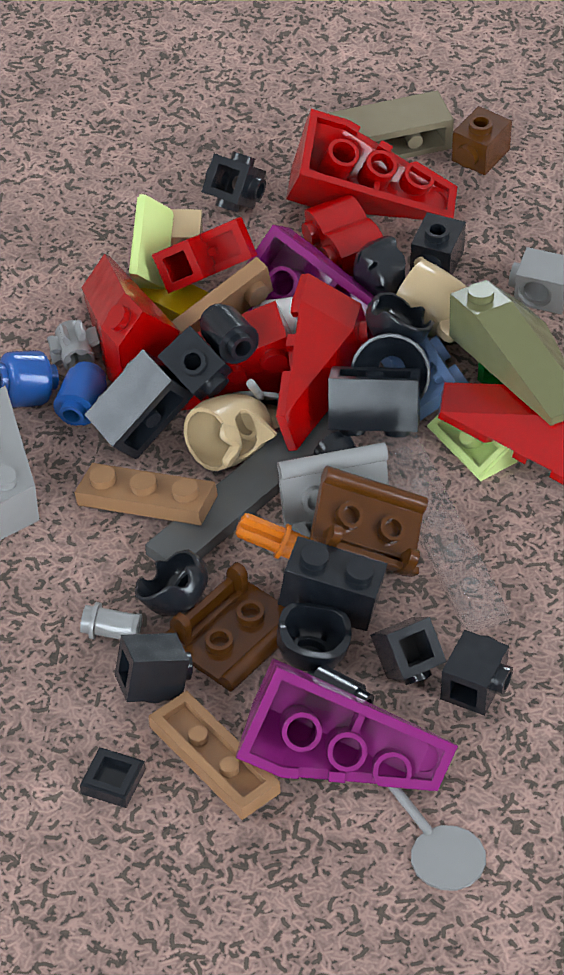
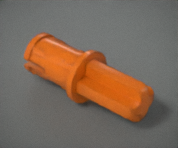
M245 513L240 518L235 534L240 539L274 552L273 557L279 559L280 556L287 559L290 558L298 536L310 539L293 531L292 525L286 524L285 527H282L250 513Z

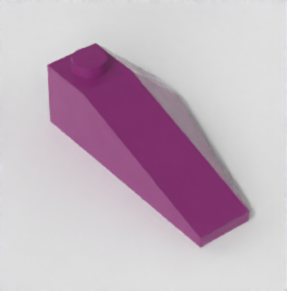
M273 224L256 249L258 256L255 257H258L268 267L273 291L268 294L265 300L293 297L301 274L308 273L361 303L364 314L368 304L375 297L326 255L289 227ZM255 257L249 259L246 264L252 261Z
M273 658L252 703L236 758L281 778L299 779L301 777L328 780V782L345 783L347 781L378 784V786L438 791L458 745L330 683Z

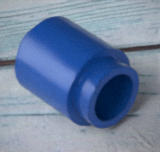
M83 361L67 371L53 403L55 413L65 423L73 426H84L91 423L85 416V413L96 402L99 395L107 390L104 370L92 362Z

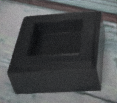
M99 747L80 784V792L82 795L127 808L146 770L145 761Z

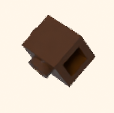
M478 106L453 131L451 161L460 164L464 168H469L486 175L510 150L512 120Z

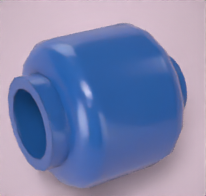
M39 350L7 352L0 358V388L6 385L12 408L41 406L49 401L52 390L58 388V369L55 364H50L45 353Z

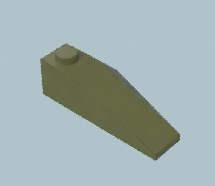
M488 280L474 283L469 287L450 293L449 336L550 426L564 421V356L546 322L521 301Z

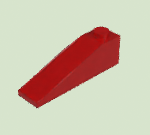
M311 108L292 164L286 200L313 207L350 194L359 202L366 215L423 220L428 212L454 218L458 186L417 161L409 163L391 152L393 146L381 140L378 144L359 132L361 127L354 122Z
M309 273L301 274L292 299L290 313L293 317H298L295 334H287L286 348L289 351L290 371L282 372L276 418L288 451L297 450L328 411V378L332 366L351 367L357 350L363 343L373 337L367 326L362 304Z

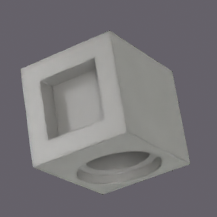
M526 247L521 263H513L508 285L515 288L514 298L521 301L527 307L562 315L564 311V255Z

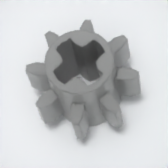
M81 320L65 321L56 328L55 336L47 337L52 363L56 366L63 364L67 371L79 362L87 361L94 363L95 357L102 356L97 328L93 326L86 329Z

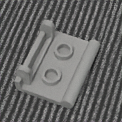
M385 442L278 462L277 468L284 527L286 524L292 525L293 531L310 538L321 475L327 465L389 485L387 470L388 450Z

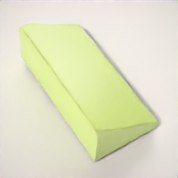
M139 194V197H137L129 275L139 288L164 289L165 285L152 254L170 247L174 214L170 208L144 194Z
M438 415L427 425L441 442L480 481L518 462L512 458L513 450L494 440L484 443L438 418Z

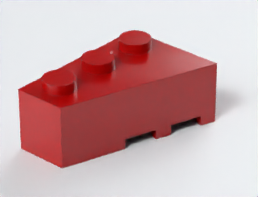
M275 300L241 314L258 332L259 343L255 352L247 360L237 364L227 363L233 372L227 376L229 382L226 387L216 396L238 391H251L246 385L249 379H253L263 392L279 393L282 372L290 371L289 351L286 348L287 334H292ZM193 396L181 411L193 409L202 401ZM206 396L202 401L209 399V397Z

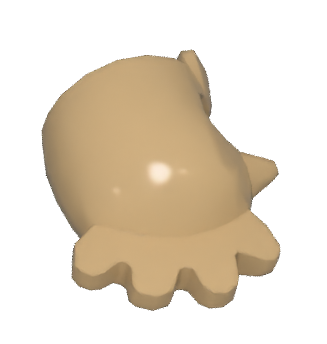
M418 257L415 259L414 267L406 276L396 295L403 298L411 308L424 307L425 324L430 320L435 322L427 337L433 338L437 335L438 338H442L448 343L454 341L449 336L450 293L467 286L439 266L427 261L423 257Z
M240 393L220 395L200 402L190 411L184 422V437L189 452L197 463L213 471L230 468L243 462L262 448L268 440L276 436L277 433L274 429L280 427L276 418L277 405H264L261 401Z

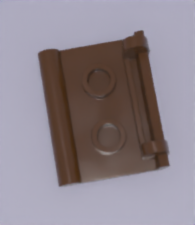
M327 465L321 475L310 540L388 563L386 570L393 571L397 575L414 577L419 574V567L416 566L419 562L420 551L417 548L423 514L428 506V498Z
M235 562L227 569L226 579L186 615L179 612L170 620V629L165 633H176L185 652H190L193 666L232 692L279 649L277 646V628L281 612L285 607L278 605V600L249 582L246 568L242 564Z

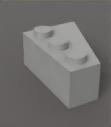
M6 385L0 388V540L39 521L35 483Z

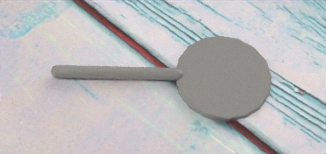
M249 379L246 382L247 387L251 391L233 392L249 395L261 401L264 405L273 404L278 406L279 393L263 392L253 379Z
M388 787L423 832L416 839L411 849V865L416 875L427 885L439 890L457 891L469 887L476 882L486 867V851L480 839L469 830L458 826L440 825L432 828L401 788Z

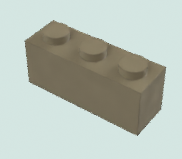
M438 90L328 113L348 119L361 127L359 132L378 144L381 140L393 146L391 152L403 159L452 149L454 119Z

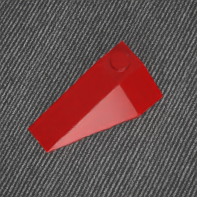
M106 254L102 256L81 287L92 325L97 328L108 379L112 383L142 349L158 358V355L181 332L123 269Z
M444 382L438 413L439 419L484 443L494 440L514 451L512 458L523 464L528 459L551 471L549 478L564 485V421L550 426L504 384Z

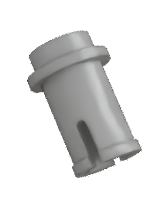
M95 602L94 606L85 605L81 618L80 632L88 634L89 639L94 640L96 635L120 639L121 635L140 634L142 614L102 608V603Z

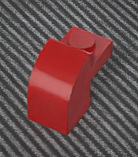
M242 217L233 219L152 254L168 294L258 256Z

